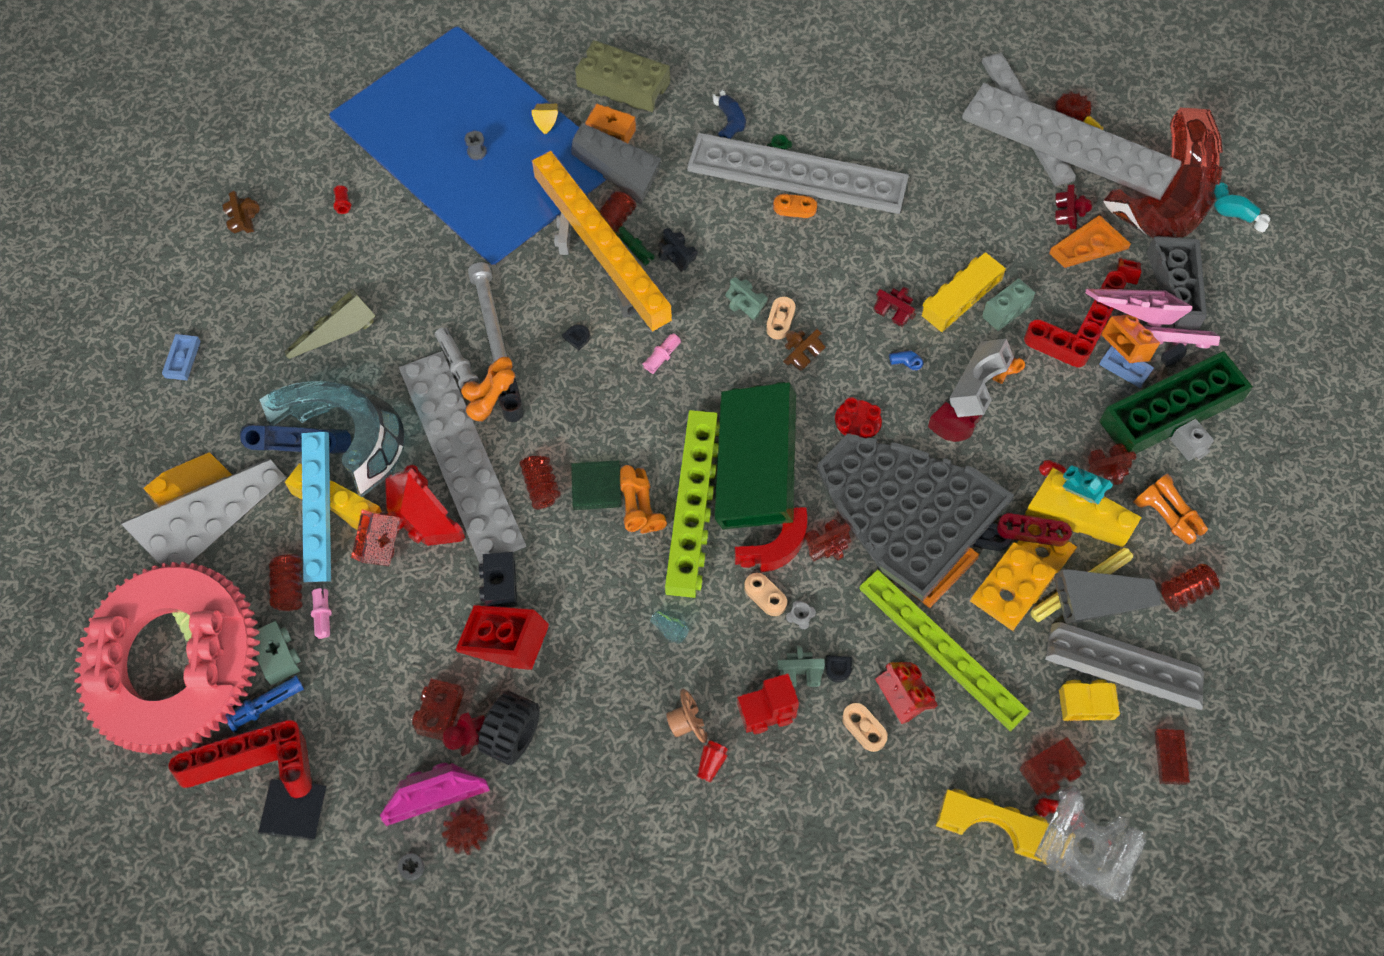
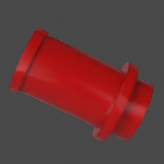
M338 185L334 188L335 202L333 208L339 214H346L351 208V203L348 201V189L343 185Z

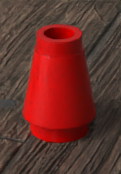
M708 741L707 745L703 746L696 777L711 783L728 757L726 755L728 748L713 741Z

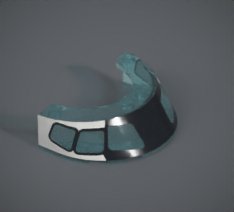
M308 381L273 390L259 399L268 424L273 426L290 414L303 423L316 415L329 412L330 408L340 407L346 411L354 421L355 434L350 447L342 456V464L352 474L357 493L360 497H363L394 470L399 462L398 457L401 451L404 450V428L401 418L394 408L381 398L353 387L330 381Z

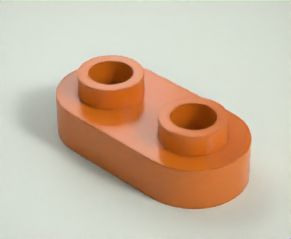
M781 194L774 199L773 208L777 214L782 216L810 218L816 214L817 202L808 196Z

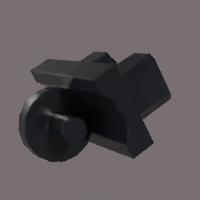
M670 228L664 229V237L658 245L661 249L658 257L661 261L670 260L682 272L687 269L689 263L695 261L698 251L694 246L685 247L684 243L686 240L681 231L673 233Z

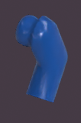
M913 351L889 354L891 365L903 363L912 370H920L923 366L922 358Z

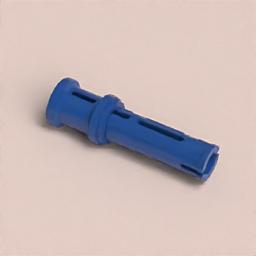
M297 675L254 700H244L241 706L234 709L235 715L227 713L226 717L231 730L235 733L238 731V727L251 720H258L260 713L281 703L301 690L303 691L304 687Z

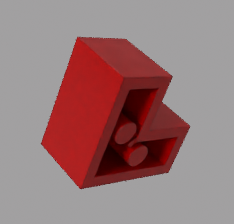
M789 673L764 680L761 690L737 697V706L746 733L753 731V734H760L767 731L768 726L778 724L779 727L789 725L797 715L799 701Z

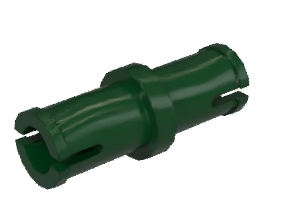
M624 226L618 229L621 234L615 232L644 266L650 263L649 258L651 260L654 259L655 255L642 245V241L639 238H635Z

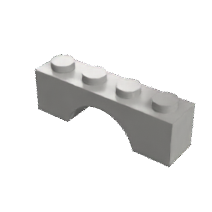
M1007 339L980 342L950 396V404L958 417L985 414L992 400L985 383L992 377L1006 372L1014 358Z

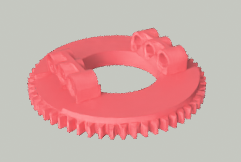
M172 562L170 566L162 563L161 568L154 565L151 571L143 569L142 574H133L131 580L126 578L123 585H117L113 593H108L109 597L105 601H101V606L94 610V616L89 618L90 625L84 628L88 635L87 637L80 638V641L85 644L83 647L77 648V651L82 653V656L75 659L76 662L81 663V666L75 669L76 673L81 674L80 677L75 679V682L82 684L76 692L82 696L79 702L85 704L82 710L90 713L87 719L95 721L92 726L100 729L99 734L107 736L106 739L113 741L115 745L147 754H162V752L170 754L173 750L182 751L183 747L191 748L192 742L202 743V736L210 738V729L219 731L218 722L227 724L226 714L235 715L233 705H242L238 699L239 696L247 697L248 695L243 688L252 686V683L247 678L256 675L250 668L258 665V662L252 660V657L260 655L259 651L253 649V647L260 644V641L253 638L259 634L258 630L252 628L257 624V621L251 618L255 613L248 609L251 604L244 600L246 596L239 592L240 589L233 585L232 581L202 565L198 566L194 563L189 565L185 562H181L179 565ZM168 613H187L190 615L189 628L192 634L186 646L189 664L184 670L186 688L168 699L147 701L134 690L128 677L127 660L130 647L141 629L153 619Z

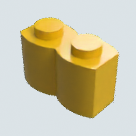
M1069 680L1059 689L1063 721L1115 720L1120 715L1116 685L1107 683V680H1094L1091 684L1081 683L1080 680Z

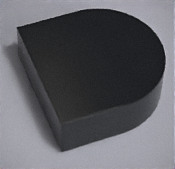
M577 324L564 332L562 337L579 351L589 342L590 332L586 326Z
M1179 343L1162 353L1161 361L1166 367H1169L1185 357L1187 348L1183 343Z
M826 655L825 672L827 677L836 683L846 681L852 671V657Z

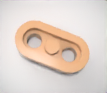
M779 297L773 302L766 328L767 334L771 338L783 339L789 332L795 314V303L792 299ZM781 309H786L787 312L784 313V312H781L780 310H781ZM779 327V328H781L782 330L777 331V330H774V328Z
M753 573L746 578L744 585L746 594L766 614L779 616L784 613L787 607V598L765 575ZM760 582L761 586L755 587L753 583ZM777 599L779 603L772 604L770 600Z
M859 703L848 705L842 716L845 727L866 750L872 752L881 750L887 741L885 728L864 705ZM858 715L860 721L853 722L851 716ZM871 734L876 735L878 741L871 742L868 736Z

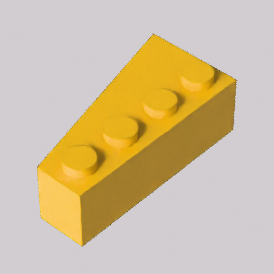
M1052 468L1029 504L1025 516L1063 521L1071 527L1073 532L1092 536V538L1124 547L1142 517L1105 496L1097 505L1066 491L1062 487L1066 482L1063 477L1064 474Z

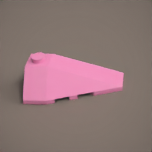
M1086 289V294L1095 300L1146 321L1148 325L1153 327H1161L1162 324L1172 325L1192 309V306L1162 290Z

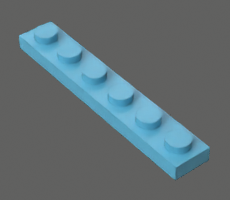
M327 432L302 433L303 582L331 581L329 433Z

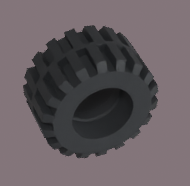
M504 692L492 705L483 722L479 735V751L502 763L513 765L524 754L534 736L539 721V704L514 692Z

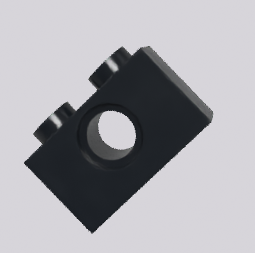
M513 551L483 554V563L479 564L480 579L483 578L484 586L479 588L480 601L485 602L486 606L516 607V565ZM496 578L503 579V581L499 584L492 583L493 580Z

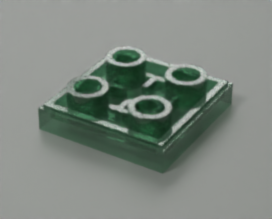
M619 460L571 463L573 510L622 507Z

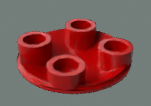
M852 397L847 398L835 413V424L844 436L852 434L861 438H872L879 432L882 425L881 409L877 405H872L863 400H857Z

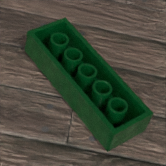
M1222 351L1106 407L1099 422L1127 459L1172 437L1176 429L1195 418L1200 423L1244 401L1253 386L1226 352Z

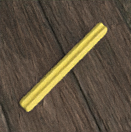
M1123 548L1088 572L1112 574L1130 562L1133 554L1128 548ZM1058 592L1031 610L1030 614L1035 621L1040 622L1061 608Z

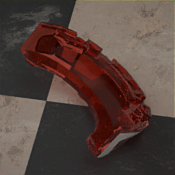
M1180 107L1171 119V157L1181 161V166L1161 199L1158 200L1149 195L1134 199L1120 189H1113L1103 200L1110 212L1151 238L1185 237L1198 227L1215 198H1212L1215 185H1220L1223 166H1219V153L1223 152L1221 136L1209 109Z

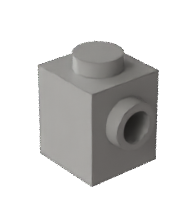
M1196 418L1176 429L1170 439L1188 461L1195 457L1198 460L1205 457L1210 452L1209 447L1214 441Z

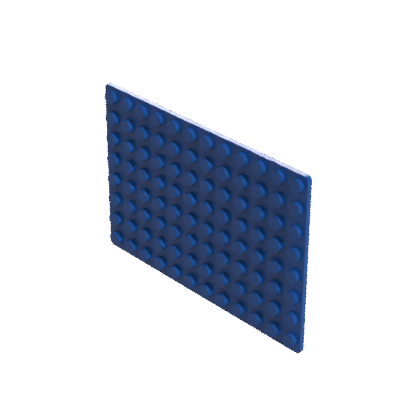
M454 27L329 114L331 120L491 265L498 263L556 219L557 215H561L559 208L536 180L532 160L552 151L585 195L606 181L600 172L596 169H591L571 154L572 140L579 127L558 110L553 127L547 134H544L536 125L532 116V110L536 104L551 103L460 27ZM479 131L483 134V145H485L487 150L484 158L474 160L468 156V146L465 142V135L468 132Z

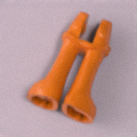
M501 357L492 363L482 383L469 381L461 388L462 395L471 401L466 407V413L471 419L484 421L491 414L499 395L503 391L508 390L509 386L514 382L516 375L511 370L513 366L510 358Z
M623 466L620 470V488L625 496V529L630 532H636L640 529L642 534L664 529L667 526L664 514L653 513L651 510L650 483L645 469L637 468L634 470L632 466ZM636 496H637V499H638L639 510H638V507H637Z
M1169 474L1161 477L1133 501L1140 508L1150 505L1156 509L1170 526L1171 532L1188 545L1196 541L1195 532L1201 536L1208 530L1197 511L1192 510L1182 499L1174 487L1173 479ZM1161 495L1165 496L1170 501V503L1180 513L1181 517H1179L1172 510V508L1168 505V503L1163 499Z

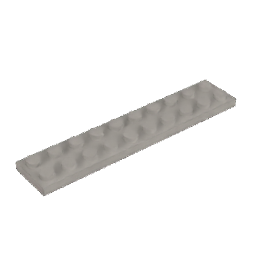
M985 83L982 84L963 113V120L1158 200L1161 199L1181 166V161Z
M698 133L688 163L689 172L900 214L909 177L908 174Z
M443 351L399 367L479 564L483 563V554L514 552L526 547L475 425L466 413L465 402Z

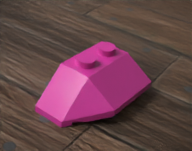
M441 763L434 766L431 771L425 773L414 772L407 775V779L401 780L380 817L382 822L388 826L490 791L489 785L485 779L453 763L449 765L448 763Z

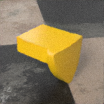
M536 104L532 110V116L536 125L544 134H547L556 121L558 104Z

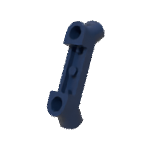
M246 424L240 431L241 443L251 450L302 452V433L314 432L329 433V453H347L351 447V435L345 429Z

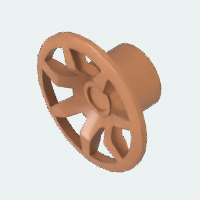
M681 689L680 697L683 706L666 714L668 724L676 737L694 731L698 739L705 743L707 742V732L702 728V726H705L702 719L695 717L699 712L698 706L692 695L686 689Z

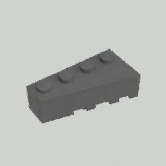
M581 123L572 140V155L591 169H596L603 175L604 179L608 182L612 181L620 187L623 193L629 194L637 203L642 205L659 172L661 158Z
M1153 237L1146 253L1160 290L1167 291L1192 306L1189 313L1173 323L1174 328L1199 330L1207 316L1200 239Z

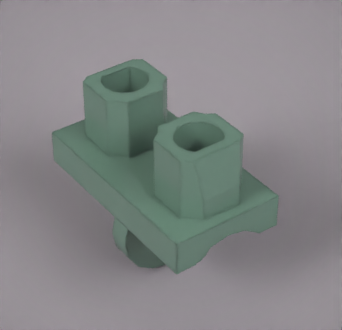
M736 277L730 280V288L725 294L731 300L729 308L734 312L741 309L750 318L755 320L766 306L768 297L763 293L755 294L752 291V283L747 279L740 281Z
M796 645V653H786L787 660H777V675L781 676L789 673L793 687H796L797 684L796 675L806 674V686H820L825 667L824 659H813L812 652H803L802 645Z

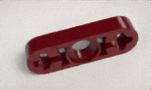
M1004 514L997 525L998 533L1004 538L1057 547L1066 545L1072 536L1071 527L1063 521L1019 514ZM1007 522L1011 523L1012 530H1008ZM1021 524H1024V526H1023V528H1022V532H1020V529H1021L1020 525H1021ZM1028 526H1038L1041 534H1031L1028 531ZM1047 528H1049V530H1048V532H1047V533H1049V534H1048V536H1045V533H1046V531H1047ZM1056 530H1061L1062 538L1058 537V534L1055 533Z

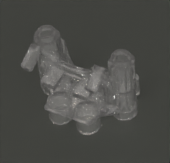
M1071 785L1059 792V805L1035 856L1044 861L1043 865L1061 875H1064V873L1068 874L1066 879L1085 889L1091 884L1097 888V893L1118 903L1121 896L1124 897L1133 878L1131 874L1146 843V840H1144L1145 834L1133 827H1129L1128 831H1124L1119 842L1113 840L1129 826L1130 820L1122 815L1110 820L1108 826L1105 827L1094 824L1083 811L1085 806L1083 803L1084 798L1080 795L1079 790ZM1082 838H1089L1093 843V849L1088 855L1082 854L1079 850L1078 844Z

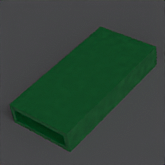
M778 382L772 385H755L750 388H733L728 391H721L715 520L722 530L793 522L796 393L790 382Z

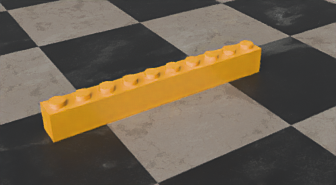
M552 151L532 160L536 180L651 331L672 321L671 304Z

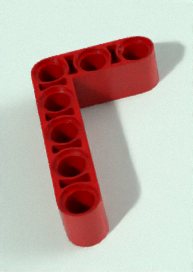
M1112 271L1108 273L1100 289L1123 290L1127 283V278L1122 272ZM1094 300L1077 335L1042 320L1031 321L1024 341L1029 347L1074 367H1083L1088 362L1114 308Z
M292 720L279 722L179 753L170 760L168 765L177 783L181 787L189 788L278 760L280 779L290 796L294 798L303 797L312 788L307 743L298 724Z

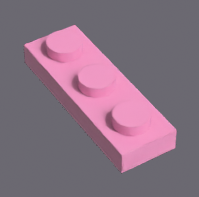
M1144 326L1154 334V337L1160 344H1163L1164 341L1172 342L1173 345L1183 343L1184 346H1187V343L1196 344L1195 346L1200 348H1210V345H1219L1220 336L1214 331Z

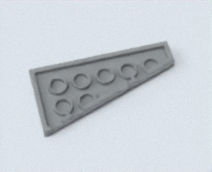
M266 459L240 470V472L219 479L213 484L198 488L170 500L164 505L152 510L149 509L136 517L119 523L161 566L162 563L171 566L172 562L179 565L181 562L189 564L286 477L270 459Z

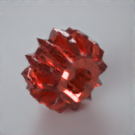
M1070 91L1068 94L1063 93L1058 98L1055 104V111L1084 122L1086 117L1091 115V101H1088L1087 95L1081 96L1080 91L1077 94Z
M464 807L460 808L459 816L455 812H451L450 816L453 821H444L443 823L448 829L442 832L443 838L448 839L445 843L448 848L454 847L456 854H460L463 847L466 855L471 854V846H474L479 851L481 846L478 840L482 842L488 840V837L483 834L489 830L488 824L483 823L485 821L484 815L480 814L477 816V811L474 808L467 814ZM468 826L471 832H465L464 835H462L460 830L466 829Z

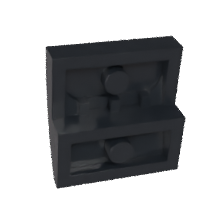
M271 779L258 834L314 841L327 786L312 783L309 793L303 797L294 798L289 795L281 780Z

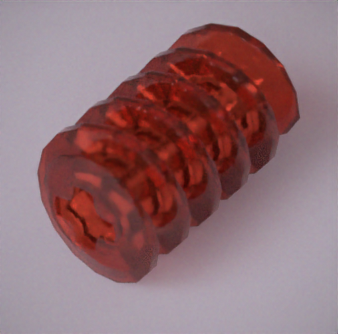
M616 191L611 194L605 205L598 212L612 230L618 233V229L627 221V217L632 214V210L636 209L637 204L626 193Z
M529 456L519 463L522 468L521 472L524 476V481L527 484L532 507L537 510L552 506L561 495L560 491L556 490L558 483L554 482L556 477L551 473L553 467L548 465L550 458L547 456Z
M280 555L269 562V594L271 597L269 603L276 610L294 611L303 606L302 602L299 601L302 599V593L298 592L302 589V584L298 583L302 580V576L298 574L302 571L301 566L298 565L301 563V558L298 555Z
M1204 563L1198 564L1195 568H1190L1187 572H1182L1179 576L1172 577L1171 580L1164 581L1161 585L1162 597L1166 605L1173 612H1178L1180 607L1186 608L1188 602L1194 604L1197 599H1204L1205 594L1212 595L1213 589H1220L1217 574L1210 566Z

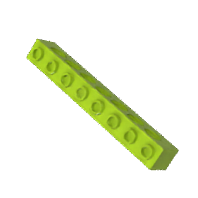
M689 410L665 583L666 595L696 598V590L701 591L703 576L698 574L699 567L704 568L706 553L701 552L702 544L707 545L708 530H704L705 522L710 523L711 508H707L708 500H713L714 486H710V479H715L716 464H712L713 457L718 458L719 443H715L716 436H719L720 422H717L718 413ZM699 437H707L708 439H706V440H700V439H698V438H699ZM701 457V458H704L705 460H704V461H697V460H695V459ZM701 479L703 481L700 483H695L692 480ZM692 500H697L700 503L697 505H692L689 502ZM689 522H695L698 525L695 527H688L686 524ZM691 544L694 546V548L691 550L684 549L683 546ZM683 567H689L692 569L688 573L680 571V569Z

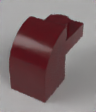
M945 402L930 417L928 428L945 440L952 442L964 441L972 436L975 426L982 418V415L958 417L954 408Z

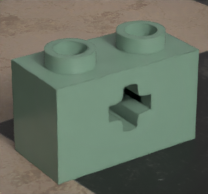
M274 621L257 629L259 634L253 638L260 641V644L253 647V649L260 652V655H257L256 658L267 681L273 685L300 672L297 663L301 662V659L296 649H290L288 642L292 639L287 628H281Z

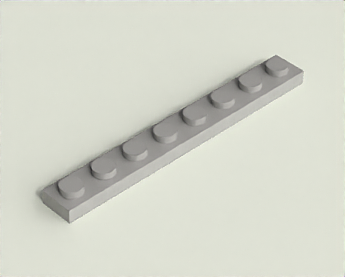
M1002 53L982 59V64L996 88L1030 101ZM1033 148L1054 186L1075 181L1076 175L1068 162Z

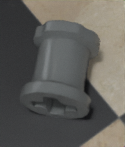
M479 131L468 132L465 135L468 156L474 160L484 158L487 150L485 145H483V134Z

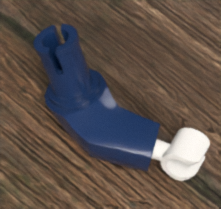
M720 91V97L713 94V103L719 106L728 121L727 125L718 135L722 138L732 139L737 132H742L745 129L746 118L737 101L729 95H725V91Z

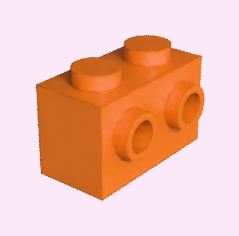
M1129 314L1111 316L1101 334L1129 363L1150 361L1160 344L1154 337V334L1139 323L1138 318Z

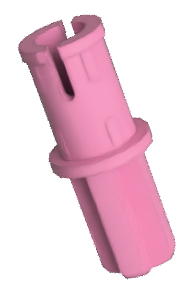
M676 334L669 335L660 346L654 348L653 354L643 363V367L654 374L665 360L668 361L670 359L669 355L681 343V339Z
M322 588L312 591L313 610L311 611V617L314 618V634L318 639L329 637V617L332 614L328 604V590L323 589L322 594Z

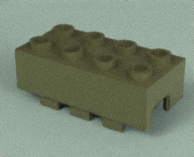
M593 40L586 51L587 58H582L575 69L578 87L602 97L603 95L610 97V100L619 103H627L630 107L653 112L655 109V101L659 93L663 95L670 84L669 65Z

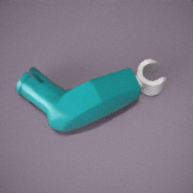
M1218 183L1215 185L1214 194L1216 202L1214 207L1219 214L1226 217H1238L1249 223L1255 220L1254 227L1256 230L1264 232L1267 229L1270 217L1267 214L1259 215L1260 208L1246 197L1230 195L1227 184Z

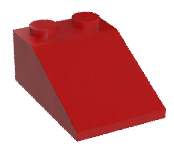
M474 605L455 650L458 653L509 668L532 670L549 624L533 609Z

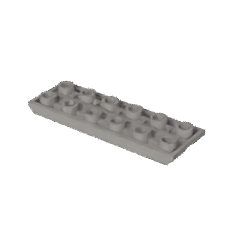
M1062 622L1051 625L1045 660L1202 710L1204 672L1199 666Z

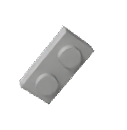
M561 212V215H557L556 223L559 233H555L554 244L555 247L559 248V254L568 255L571 224Z

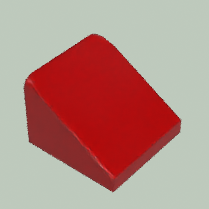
M1119 258L1116 271L1122 272L1126 276L1127 283L1137 285L1141 275V263Z

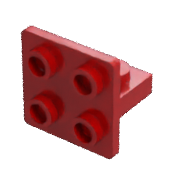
M890 662L886 665L887 671L875 679L901 724L909 722L924 710L934 709L938 706L935 701L934 692L925 685L921 678L922 673L920 669L912 662Z

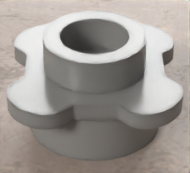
M795 601L791 612L786 615V620L789 623H796L801 629H807L809 621L816 615V611L804 602Z

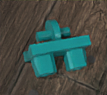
M1073 465L1063 475L1066 482L1062 487L1066 491L1097 505L1103 499L1104 493L1113 486L1109 480Z

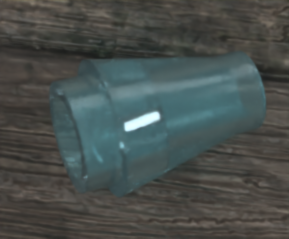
M660 610L656 611L651 618V623L658 628L670 643L680 644L688 635L689 627L686 626V622L667 615Z

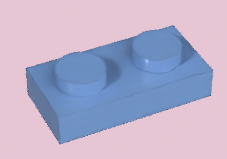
M175 334L162 371L165 378L188 380L201 342L197 336Z
M1113 346L1110 347L1099 364L1138 388L1142 387L1154 367L1145 362L1129 363Z

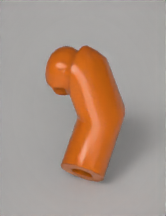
M1013 358L1008 370L994 376L992 379L1002 384L1007 375L1019 373L1025 368L1024 360Z

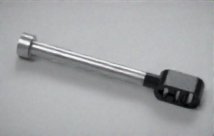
M476 263L469 267L468 274L470 282L476 285L493 361L495 362L501 357H507L489 284L492 280V273L487 263ZM514 378V382L509 386L511 393L506 394V391H503L498 397L503 417L508 422H517L524 414L517 381Z

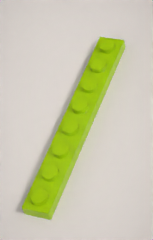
M879 570L860 585V590L1010 732L1029 714L1030 711Z

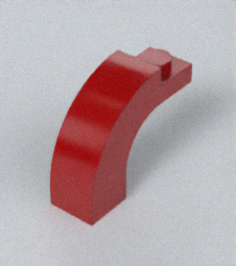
M794 508L793 522L781 524L782 531L773 542L760 546L735 547V565L740 564L741 567L750 568L755 566V564H760V573L779 569L789 563L798 554L804 543L807 529V508Z

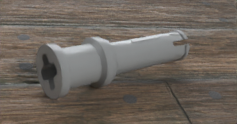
M439 328L435 332V337L450 361V370L459 380L458 385L460 389L469 381L479 382L478 376L473 374L470 368L469 360L460 353L448 328Z

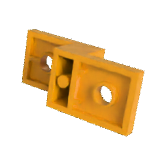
M1029 526L1028 531L1031 534H1041L1038 526ZM1047 528V531H1046V533H1045V536H1048L1049 533H1047V532H1048L1049 528ZM1026 541L1014 542L971 597L970 602L1014 631L1077 547L1069 541L1061 547ZM1037 547H1044L1047 549L1049 556L1040 557L1036 554L1035 549ZM1003 590L1011 592L1013 599L1010 601L1002 599L1000 592Z

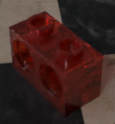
M430 679L429 685L423 688L421 694V701L423 702L420 710H416L412 720L413 728L418 735L442 741L444 731L454 724L464 695L460 685ZM439 694H447L445 700L441 702L435 701ZM431 718L439 719L436 725L432 727L426 726Z

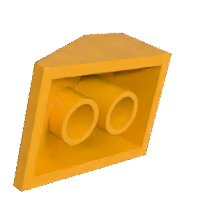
M209 452L161 473L143 489L158 506H161L170 500L203 486L206 487L232 474Z

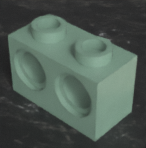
M1017 279L986 303L982 317L999 331L1030 308L1035 292L1021 279Z

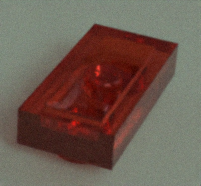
M1157 729L1155 731L1160 784H1189L1190 778L1184 730Z

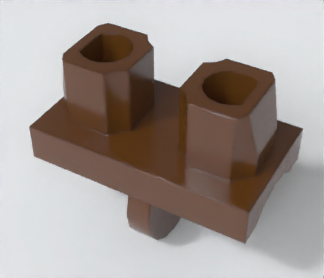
M235 191L230 192V201L222 205L225 214L230 218L233 217L226 221L227 228L234 234L242 230L247 233L254 232L251 218H254L255 214L260 211L259 203L251 200L249 197L241 199Z
M816 329L803 341L802 338L805 336V333L802 330L798 333L789 331L786 334L788 342L785 344V347L788 350L792 347L796 349L783 362L787 366L792 363L798 370L802 371L811 362L803 353L805 349L816 357L826 348L818 338L822 333Z

